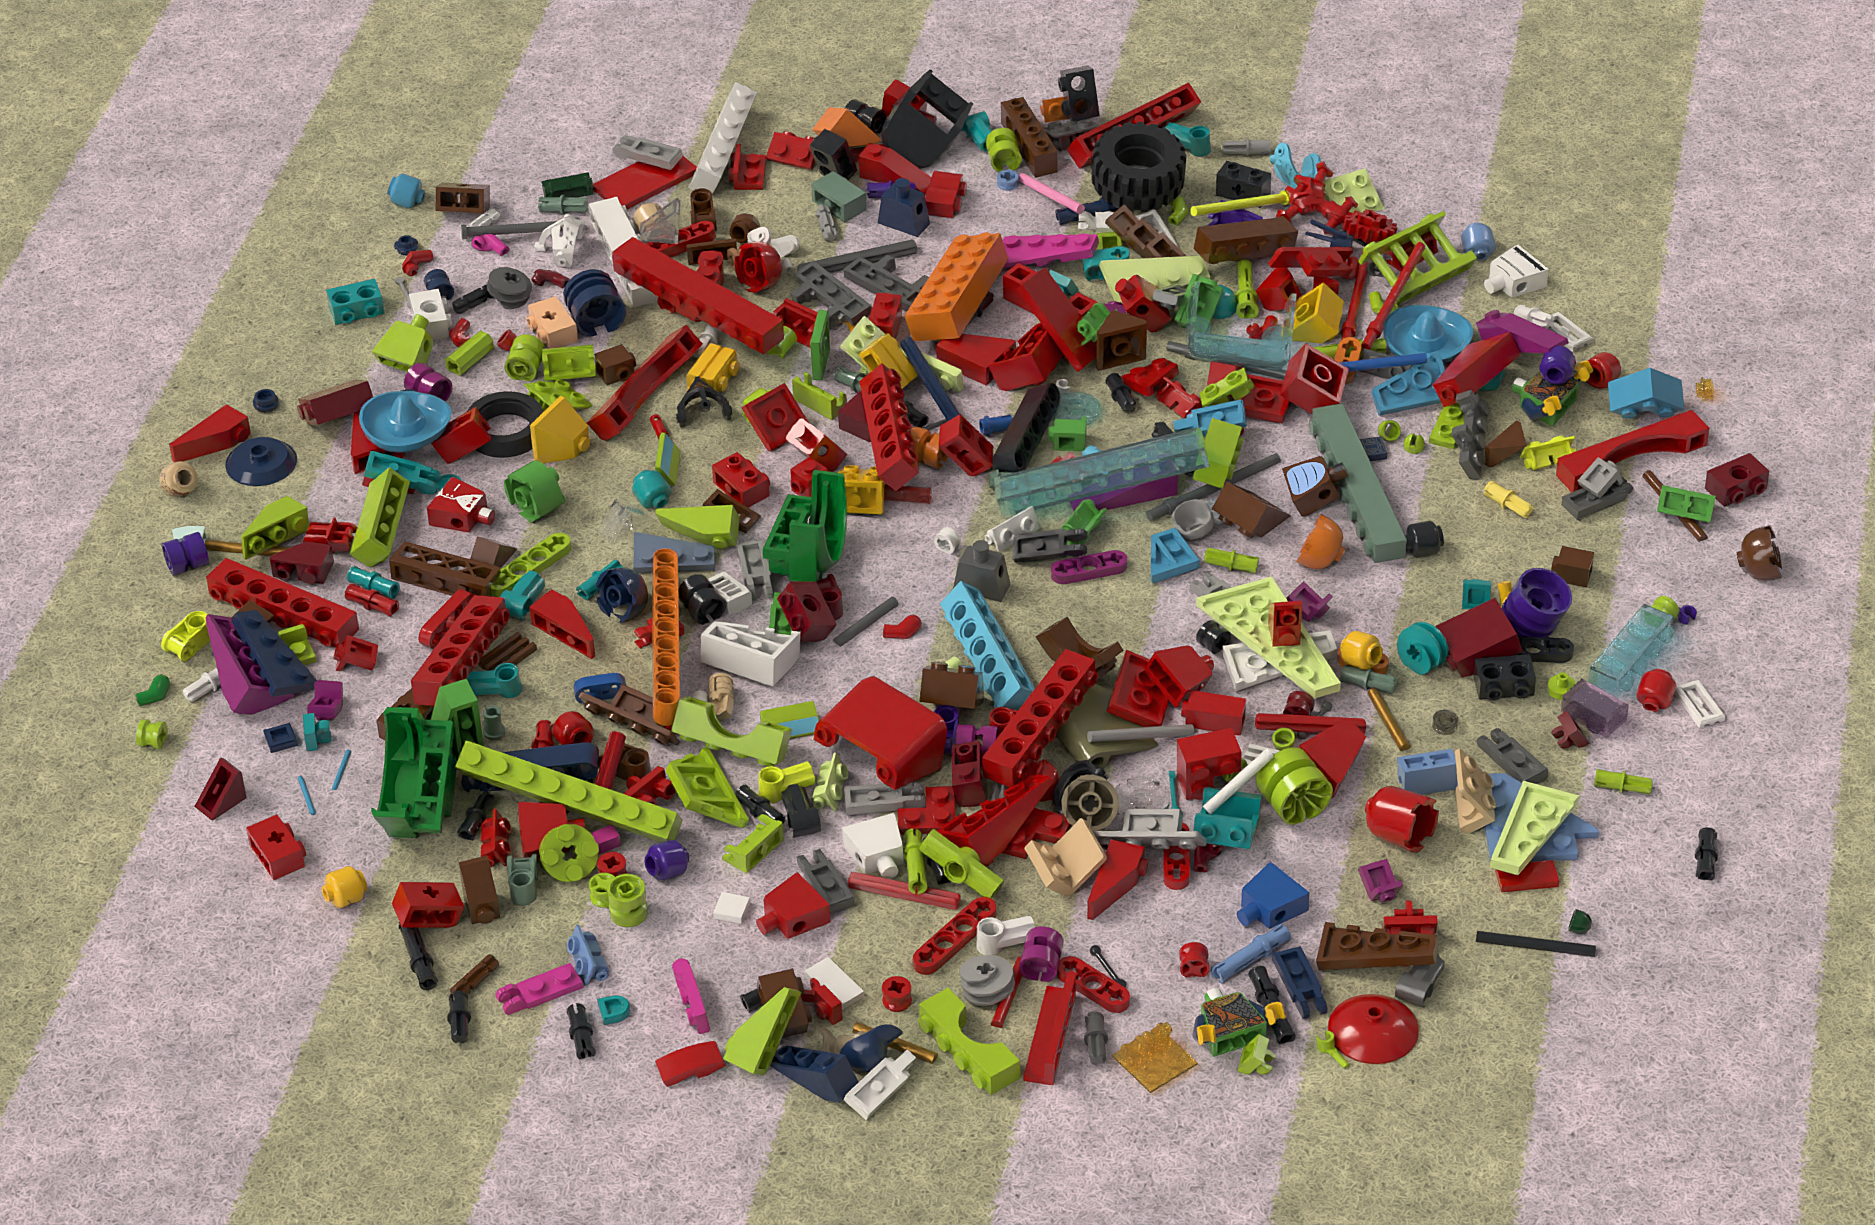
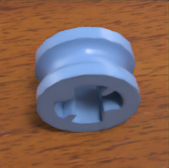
M1003 170L997 174V186L1000 189L1010 191L1019 186V175L1017 172Z

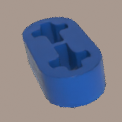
M607 673L580 678L573 686L576 701L583 703L578 697L581 692L600 700L613 699L621 685H626V680L620 673Z

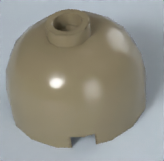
M1093 774L1084 775L1072 781L1064 790L1062 810L1068 823L1072 826L1082 818L1087 821L1092 831H1102L1109 827L1116 819L1119 810V798L1113 785L1105 778Z

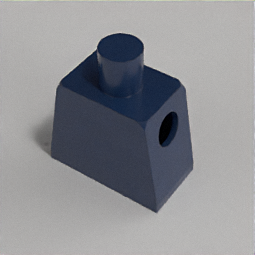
M897 179L895 184L881 197L877 223L918 237L930 225L925 195L920 191L911 189L908 179Z

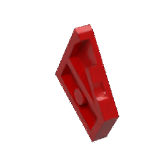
M1158 358L1153 360L1152 364L1145 367L1131 369L1130 373L1122 375L1121 378L1130 389L1149 397L1154 394L1153 387L1158 384V387L1166 385L1164 377L1171 380L1179 374L1176 363L1166 358Z

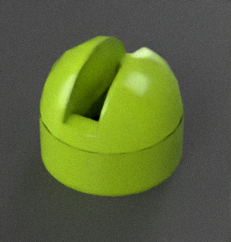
M1385 420L1379 424L1377 431L1383 440L1394 441L1400 436L1401 428L1396 421Z
M1409 434L1404 440L1405 451L1411 454L1421 453L1425 449L1424 438L1420 434Z
M1288 728L1276 730L1272 736L1273 746L1276 750L1280 751L1294 747L1295 735L1293 731Z

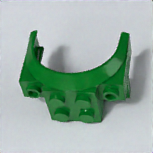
M814 470L812 473V497L787 495L763 547V558L769 559L770 572L783 576L789 575V580L817 582L818 578L822 579L823 574L840 560L847 529V496L843 473Z
M386 707L383 712L385 756L382 786L377 811L375 808H371L372 815L379 825L384 828L389 837L417 838L418 832L442 834L444 816L451 817L457 772L455 766L457 761L451 751L455 725L453 721L424 720L418 708Z

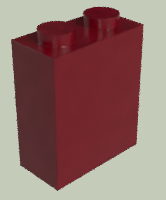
M355 379L298 398L300 405L297 406V410L301 420H305L308 424L319 425L361 411L362 406L373 398V394L367 380Z
M1496 598L1435 626L1445 637L1448 645L1446 661L1451 671L1457 670L1461 678L1473 675L1474 659L1514 656L1522 652L1517 633Z

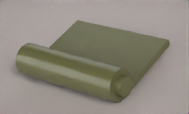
M1108 683L1096 684L1093 688H1089L1081 704L1075 706L1070 713L1067 723L1062 724L1056 733L1057 738L1077 762L1088 760L1103 769L1108 764L1111 755L1151 750L1159 745L1154 738L1088 742V731L1143 728L1140 725L1106 712L1113 691Z

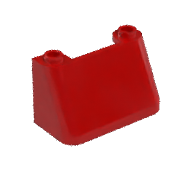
M870 676L861 680L816 723L813 740L825 747L837 744L839 736L849 740L877 758V777L885 785L896 790L941 769L947 727L943 718L881 679Z

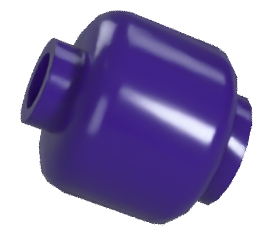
M1555 346L1550 352L1544 353L1539 367L1543 379L1552 384L1566 383L1572 377L1576 365L1575 355L1571 350L1563 346Z
M667 840L654 844L649 848L645 856L646 870L651 876L661 881L680 876L687 869L689 853L676 840Z

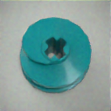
M1416 622L1403 629L1398 636V655L1402 663L1415 673L1424 675L1445 663L1448 656V645L1440 630L1432 624Z

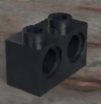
M1087 65L1060 70L1061 77L1058 78V87L1060 92H1063L1064 101L1061 102L1063 115H1066V118L1071 121L1100 116L1094 69ZM1080 76V84L1072 88L1071 82L1073 78ZM1083 100V108L1080 111H1075L1076 102Z
M824 129L809 145L821 175L825 176L834 171L849 180L857 172L858 169L847 140Z
M1530 654L1474 659L1473 679L1479 700L1488 699L1495 701L1500 698L1516 697L1522 699L1534 696L1536 675Z

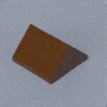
M1115 310L1110 312L1097 331L1096 369L1098 371L1146 360V320Z

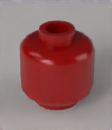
M1601 352L1587 360L1593 372L1590 373V377L1586 382L1594 388H1607L1608 382L1618 379L1621 375L1620 361L1611 353Z
M1653 669L1642 675L1636 697L1644 709L1657 712L1659 709L1670 707L1677 685L1669 672L1663 669Z
M568 711L556 719L553 725V735L560 745L591 743L594 737V729L592 724L579 712Z

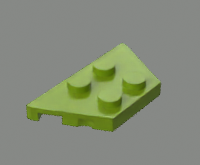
M708 747L702 748L698 755L694 756L690 753L685 755L683 759L669 762L665 771L686 809L740 828L746 827L749 818Z

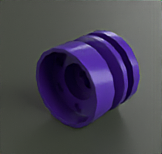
M1532 568L1526 570L1520 576L1513 590L1502 604V610L1517 636L1549 637L1570 608L1573 596L1569 585L1558 574L1545 568Z

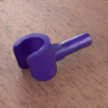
M1691 605L1679 607V622L1687 625L1690 619L1689 616L1695 620L1697 610Z

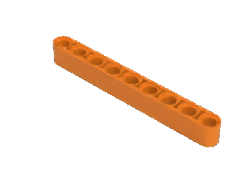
M664 548L654 552L652 569L653 719L660 725L669 726L674 722L680 699L678 555L675 551Z

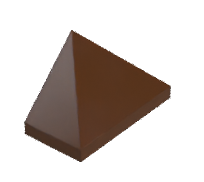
M736 238L688 244V265L698 264L699 255L703 251L721 252L723 260H728L727 250L730 248L737 249Z
M1516 420L1485 447V465L1487 467L1497 465L1527 446L1521 422Z

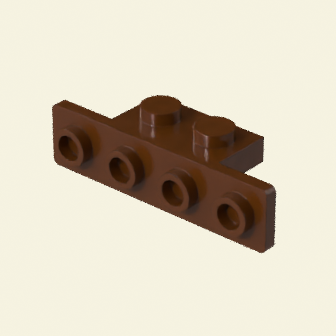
M622 684L611 704L584 692H581L578 696L585 704L584 708L594 715L602 712L607 715L606 718L617 725H621L622 722L630 725L629 728L635 733L644 736L647 732L653 735L652 738L656 742L667 746L668 743L677 746L680 743L672 731L661 727L662 725L654 721L653 697Z

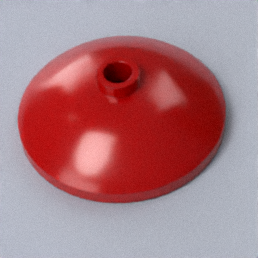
M1362 994L1346 999L1333 1010L1328 1021V1031L1334 1034L1335 1047L1350 1059L1367 1064H1385L1404 1057L1413 1049L1418 1040L1419 1025L1413 1012L1397 999L1380 994Z

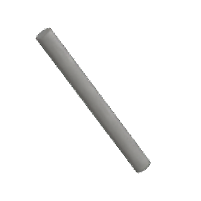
M1192 724L1088 731L1087 739L1088 742L1190 736L1194 734V727Z

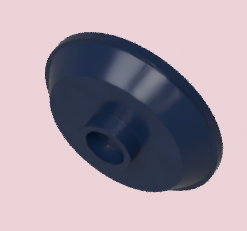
M257 437L249 439L236 447L228 455L225 468L229 477L240 484L266 486L286 478L294 470L297 456L294 449L283 441L270 437Z

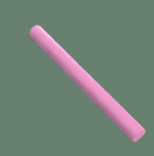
M1025 173L1019 175L1018 181L1078 214L1083 213L1085 207L1081 203Z

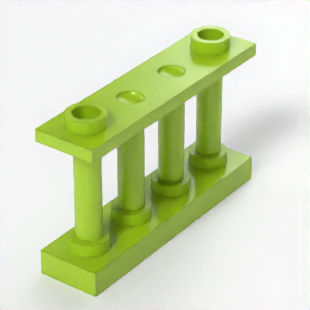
M1444 211L1435 215L1430 213L1419 223L1378 243L1373 241L1363 248V254L1358 260L1360 265L1373 260L1391 287H1393L1398 277L1382 257V254L1390 250L1393 251L1404 267L1409 256L1401 245L1412 241L1414 246L1418 242L1425 244L1420 236L1430 231L1450 258L1449 262L1445 264L1438 262L1425 244L1426 248L1422 257L1431 269L1423 273L1419 272L1415 266L1411 274V280L1406 283L1396 301L1397 305L1469 270L1476 261L1477 257L1472 250L1465 254L1458 253L1439 227L1446 215Z

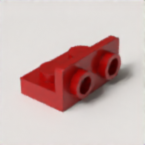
M736 144L735 153H731L729 182H733L734 190H763L766 155L742 154L741 144Z

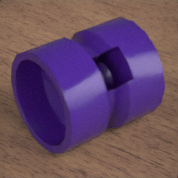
M199 532L183 536L182 541L173 539L163 542L161 545L169 570H172L170 571L172 576L187 572L189 566L196 569L209 564L207 549Z

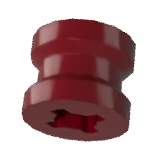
M1293 691L1287 698V705L1283 710V714L1311 716L1315 700L1309 693Z

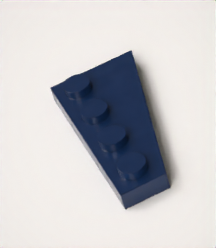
M257 610L235 613L232 623L243 644L250 647V657L253 662H258L261 668L259 674L263 681H268L270 685L268 691L272 697L314 690V683L317 681Z

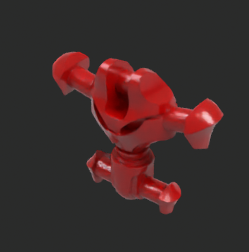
M1325 161L1316 164L1317 174L1315 178L1296 175L1294 181L1297 187L1295 189L1290 186L1285 188L1291 207L1286 211L1278 210L1276 218L1284 217L1292 224L1291 219L1298 213L1305 215L1319 212L1322 213L1324 218L1329 220L1325 225L1335 229L1338 225L1343 224L1345 215L1348 214L1352 207L1357 208L1358 203L1352 196L1345 197V202L1341 206L1333 200H1326V184L1323 182L1326 177H1332L1334 172L1326 166ZM1323 230L1324 234L1333 235V234H1331V233H1329V232Z

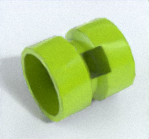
M997 128L988 134L986 147L993 169L1001 172L1003 171L1002 165H1008L1009 170H1016L1022 162V156L1015 133L1008 128Z
M530 334L517 336L514 339L504 365L507 375L513 380H520L523 377V381H532L536 377L542 361V349H545L543 342Z
M633 874L616 876L609 882L607 887L611 920L621 927L638 926L644 922L648 913L645 884L640 877Z

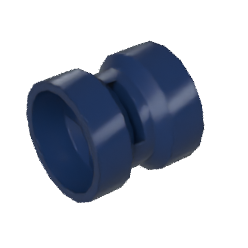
M434 269L425 275L424 284L427 290L439 289L440 296H445L447 300L453 297L454 288L444 270Z

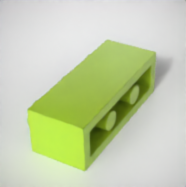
M1215 418L1211 419L1192 478L1193 480L1223 489L1225 480L1232 479L1244 438L1239 437L1242 427Z

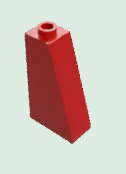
M1511 331L1469 344L1461 351L1433 384L1443 407L1458 403L1456 402L1457 394L1471 390L1473 393L1477 392L1521 355Z

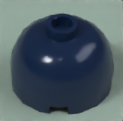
M624 567L609 569L599 575L596 589L600 588V597L596 598L600 610L610 617L611 613L614 614L613 608L627 604L629 608L624 615L614 614L620 619L618 622L620 623L632 620L643 612L648 603V589L643 577L638 572Z

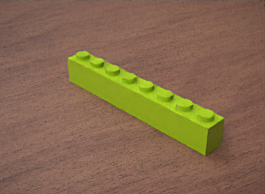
M467 740L455 766L465 776L544 803L563 804L567 811L608 825L612 824L614 827L657 842L675 840L683 821L677 812Z

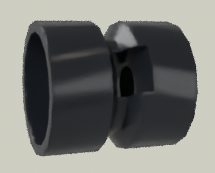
M855 99L847 103L844 109H848L874 133L880 134L882 132V127L886 120L885 111L876 107H869L868 104Z
M702 574L692 575L679 586L678 598L688 608V611L697 623L701 625L709 623L710 621L705 615L709 614L713 620H716L724 614L726 602L706 576Z

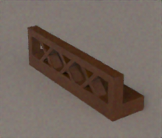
M406 541L389 559L392 580L450 596L457 590L464 589L477 596L492 597L491 586L501 574L500 567ZM407 552H410L413 554H417L418 556L408 558L404 555ZM432 560L441 561V563L430 564L427 562ZM461 566L466 569L455 571L451 568ZM481 573L489 574L486 579L475 576Z

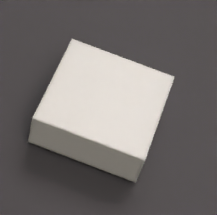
M722 892L714 909L713 918L742 924L750 905V897Z

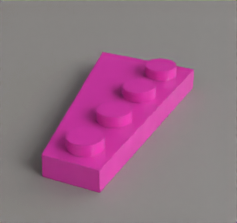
M1082 233L1078 235L1005 236L1003 243L1008 260L1003 268L1014 267L1017 263L1022 265L1037 263L1039 267L1048 265V263L1055 259H1059L1062 263L1091 258L1094 256L1099 245L1098 235Z

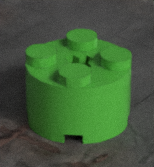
M537 460L512 472L504 480V489L511 506L516 503L518 508L522 510L519 514L529 522L543 517L565 503V497L557 482L559 481L557 471L553 467L547 468Z

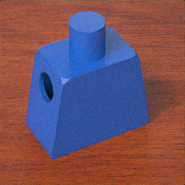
M1270 862L1243 887L1241 894V907L1243 908L1238 910L1236 915L1244 926L1259 920L1267 928L1271 929L1309 910L1310 892Z

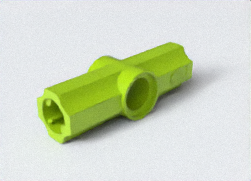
M934 829L928 834L919 848L921 852L943 867L945 876L951 882L958 884L964 882L983 897L992 899L1004 883L1002 878L980 863V858L973 849L969 847L959 848Z

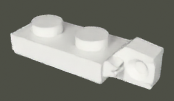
M908 1050L896 1060L891 1057L888 1059L885 1057L845 1095L844 1101L867 1120L906 1083L910 1077L907 1070L913 1066V1061L916 1057Z

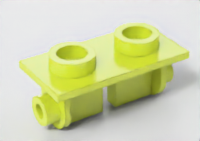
M1557 436L1544 443L1539 441L1531 442L1524 447L1520 459L1526 458L1524 459L1526 469L1532 468L1536 470L1551 466L1549 457H1552L1554 464L1557 465L1559 457L1576 452L1575 448H1571L1575 437L1565 438L1564 436Z

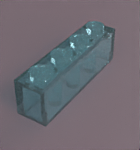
M1643 604L1592 664L1588 685L1616 698L1623 691L1629 692L1635 677L1644 674L1648 661L1650 659L1655 660L1660 653L1662 644H1668L1673 638V616Z

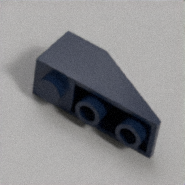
M785 1045L776 1051L770 1067L826 1101L840 1103L844 1100L845 1095L859 1083L846 1055Z

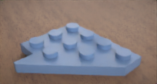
M1506 773L1489 774L1494 784L1492 796L1496 803L1494 808L1495 821L1484 826L1490 861L1522 785L1521 782ZM1570 813L1530 862L1578 860L1575 839L1598 838L1599 831L1596 827Z

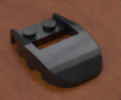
M931 69L924 73L894 103L893 109L886 118L881 132L885 147L891 148L919 169L931 166L946 150L948 151L961 132L974 104L972 102L968 103L935 77ZM916 94L954 124L948 133H945L910 105Z

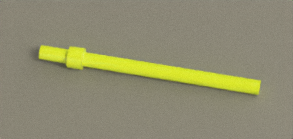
M1283 190L1279 194L1192 206L1191 214L1192 216H1200L1280 203L1282 205H1290V199L1285 190Z

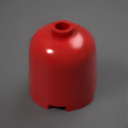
M1383 787L1373 797L1369 798L1365 805L1367 827L1374 836L1410 852L1418 853L1425 847L1420 843L1426 836L1432 837L1436 829L1439 810L1434 809V804L1437 801L1399 787Z

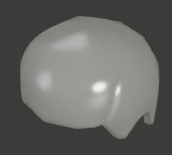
M1194 499L1185 501L1176 507L1172 513L1175 528L1187 540L1205 537L1212 531L1215 522L1213 513L1208 503L1204 500Z

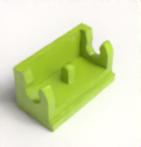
M593 344L542 349L545 381L596 376Z
M807 372L804 373V382L797 376L792 379L793 397L795 400L830 420L836 418L838 411L847 403V396L844 392L839 391V398L813 385L812 376Z
M761 814L757 819L766 825L759 823L756 829L736 847L731 844L726 845L724 850L729 853H725L722 856V860L747 874L784 841L783 822Z

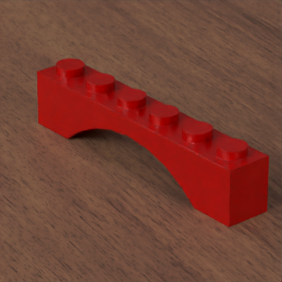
M687 325L670 334L587 422L589 427L604 441L619 434L635 417L640 406L654 390L685 363L703 343Z
M1689 410L1559 457L1557 460L1556 476L1572 493L1583 488L1579 485L1578 479L1598 457L1606 463L1611 461L1616 464L1629 457L1645 453L1676 452L1685 454L1707 446L1710 428L1693 410Z

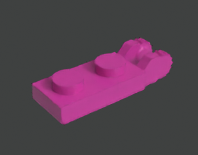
M678 958V960L673 962L672 969L683 1005L690 1004V1008L685 1009L690 1026L696 1025L699 1034L707 1033L710 1031V1026L690 963L686 959Z
M568 963L516 983V985L510 983L505 985V987L502 986L495 993V997L500 1003L506 1001L502 1005V1009L505 1014L510 1015L582 989L583 984L572 964Z

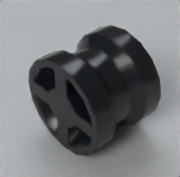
M1214 620L1205 622L1196 635L1197 643L1207 646L1212 654L1223 650V646L1228 645L1231 640L1230 632L1224 628L1220 629L1219 624Z

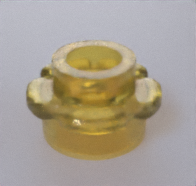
M1701 377L1700 382H1696L1697 397L1702 398L1704 402L1707 399H1714L1712 378L1704 379V377Z

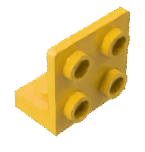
M846 465L837 472L843 473L845 477L847 513L883 514L884 485L886 483L878 477L876 466L869 469H859L857 465Z

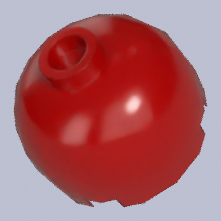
M750 242L739 247L741 249L740 254L735 256L734 260L735 272L739 282L749 286L750 288L746 290L753 293L773 287L779 281L782 273V260L777 250L765 242Z

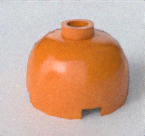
M1320 514L1314 524L1315 528L1308 534L1301 548V554L1296 560L1297 563L1311 569H1324L1334 560L1339 562L1346 549L1341 546L1344 538L1342 529L1332 519Z

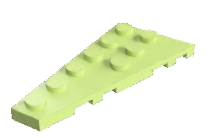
M1272 577L1196 598V606L1313 698L1340 691V681L1302 622L1300 645L1272 647L1268 626L1269 604L1288 602Z

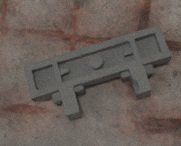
M886 255L877 263H872L860 256L843 269L845 278L874 294L890 293L902 295V309L908 311L929 278L923 275L911 284L891 273L896 270L895 258Z
M812 261L794 274L800 286L790 293L793 301L802 304L810 302L811 299L815 300L818 298L829 306L827 311L829 312V330L837 327L839 323H843L845 320L855 326L863 316L868 317L870 315L872 306L815 261Z
M1471 390L1456 395V402L1459 403L1465 416L1463 425L1452 428V437L1460 448L1459 464L1469 479L1476 480L1481 478V469L1484 465L1483 451L1486 447L1485 434L1488 431L1487 416L1490 414L1487 402L1482 400L1477 392L1473 393Z

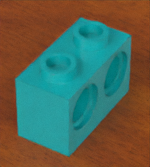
M375 278L326 289L328 306L335 325L351 323L352 321L368 317L374 318L377 315L385 314L382 295Z

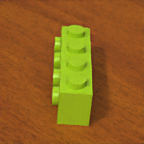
M390 467L369 484L350 555L367 567H374L379 562L383 563L389 557L410 481Z

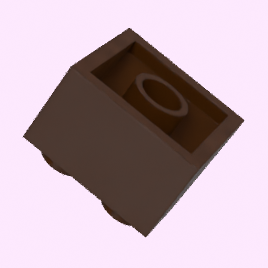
M1228 481L1212 507L1213 511L1220 514L1218 517L1220 521L1230 526L1235 523L1240 526L1238 531L1249 538H1252L1254 535L1262 538L1291 516L1252 491Z
M931 662V666L924 667L922 671L919 702L975 709L984 701L983 672H976V667L959 665L958 669L948 668L947 663Z

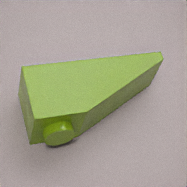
M733 505L662 508L655 511L661 525L706 545L724 549L728 546H736L740 518Z
M786 987L780 990L728 1039L723 1059L750 1073L765 1075L801 992Z

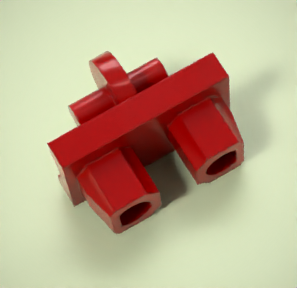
M657 766L641 779L637 776L629 777L626 781L628 790L624 792L625 795L657 805L656 798L661 797L669 800L676 793L672 782L666 778L665 769Z
M1405 900L1404 909H1394V916H1384L1382 929H1386L1389 934L1395 935L1401 931L1434 935L1436 934L1438 919L1437 915H1424V909H1413L1412 901Z

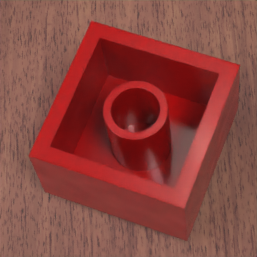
M1305 343L1289 360L1280 396L1312 414L1313 408L1340 404L1349 368Z

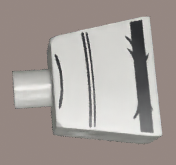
M1516 245L1491 262L1489 279L1484 281V286L1490 294L1502 290L1513 298L1547 287L1549 269L1521 246Z

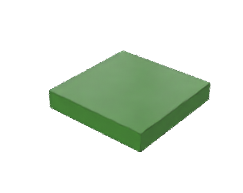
M818 310L810 342L812 380H823L830 353L829 312L827 310Z

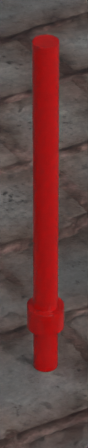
M1418 242L1415 245L1374 321L1370 322L1366 329L1367 335L1361 344L1362 349L1370 350L1375 340L1380 338L1384 330L1383 325L1426 248L1422 242Z
M1368 262L1362 265L1359 263L1347 318L1341 328L1342 339L1355 337L1356 320L1368 273Z

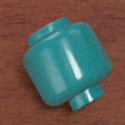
M644 470L634 478L632 492L644 508L655 507L659 509L668 503L671 487L660 472Z

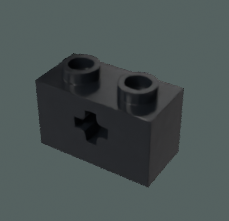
M1226 160L1216 174V196L1230 200H1239L1271 195V173Z

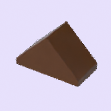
M477 536L470 559L502 568L517 551V548L496 540ZM481 573L476 576L486 579L489 574Z

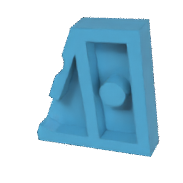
M1176 528L1151 535L1152 583L1199 568V559Z

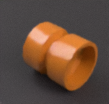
M917 426L913 427L910 431L915 442L914 450L918 457L917 462L924 461L925 465L940 469L943 464L939 462H946L949 456L938 447L939 433L935 432L931 435L929 430Z

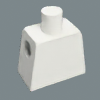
M894 813L842 827L843 846L865 874L880 871L882 877L892 879L898 874L897 865L904 864L903 845Z

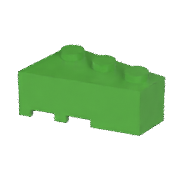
M467 679L439 687L431 720L453 721L455 726L451 752L456 761H458L466 740L484 746L478 700Z

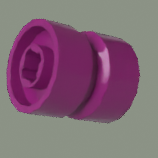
M424 363L413 365L404 378L405 389L430 394L443 401H447L451 396L453 389L451 380L435 372L433 368Z
M958 724L956 744L981 740L983 741L981 748L984 756L998 737V726H981L979 730H976L974 725Z
M1044 926L1035 927L1028 931L1019 965L1020 973L1026 979L1038 981L1040 972H1042L1040 981L1050 982L1056 977L1064 944L1062 935L1058 931Z

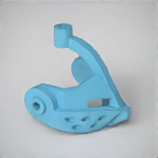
M1280 143L1275 149V154L1270 156V162L1274 164L1278 178L1295 189L1297 185L1294 177L1302 175L1315 178L1317 174L1316 164L1321 162V158L1316 153L1306 156L1303 160L1302 173L1300 174L1292 162L1290 146L1286 143Z

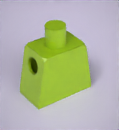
M416 314L411 324L399 320L395 321L372 350L378 362L408 372L417 363L426 364L433 347V340L425 330L429 320L420 314Z

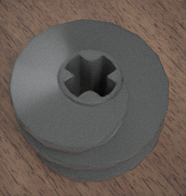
M499 267L490 272L487 290L505 309H516L525 305L529 300L532 284L530 279L521 271L510 267Z

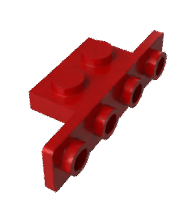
M1281 247L1275 251L1268 264L1270 268H1302L1307 277H1343L1348 271L1344 261L1350 257L1353 250L1351 247Z

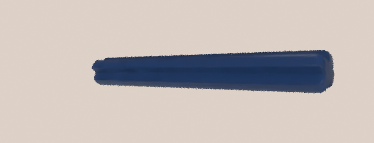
M910 336L901 340L900 346L945 419L949 421L958 416L959 412L915 341Z

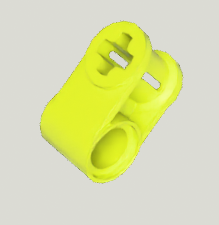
M203 611L189 613L173 629L167 631L162 639L161 648L168 653H175L183 662L189 660L198 650L210 642L205 620L207 614Z

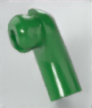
M163 674L157 675L148 690L136 693L135 697L138 706L163 700L170 687L169 678Z

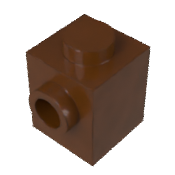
M623 344L594 354L596 372L606 385L626 381L634 373L636 359L633 353L628 352Z
M1562 546L1559 556H1554L1551 571L1556 572L1567 584L1587 588L1593 570L1594 552Z

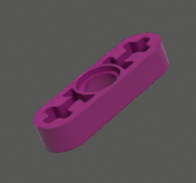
M1111 550L1059 560L1051 566V579L1057 584H1070L1121 574L1127 569V555L1119 550ZM1093 566L1096 569L1087 571L1084 570L1083 567Z

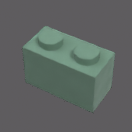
M834 171L811 183L812 201L817 205L823 204V206H828L831 214L844 223L866 211V192Z

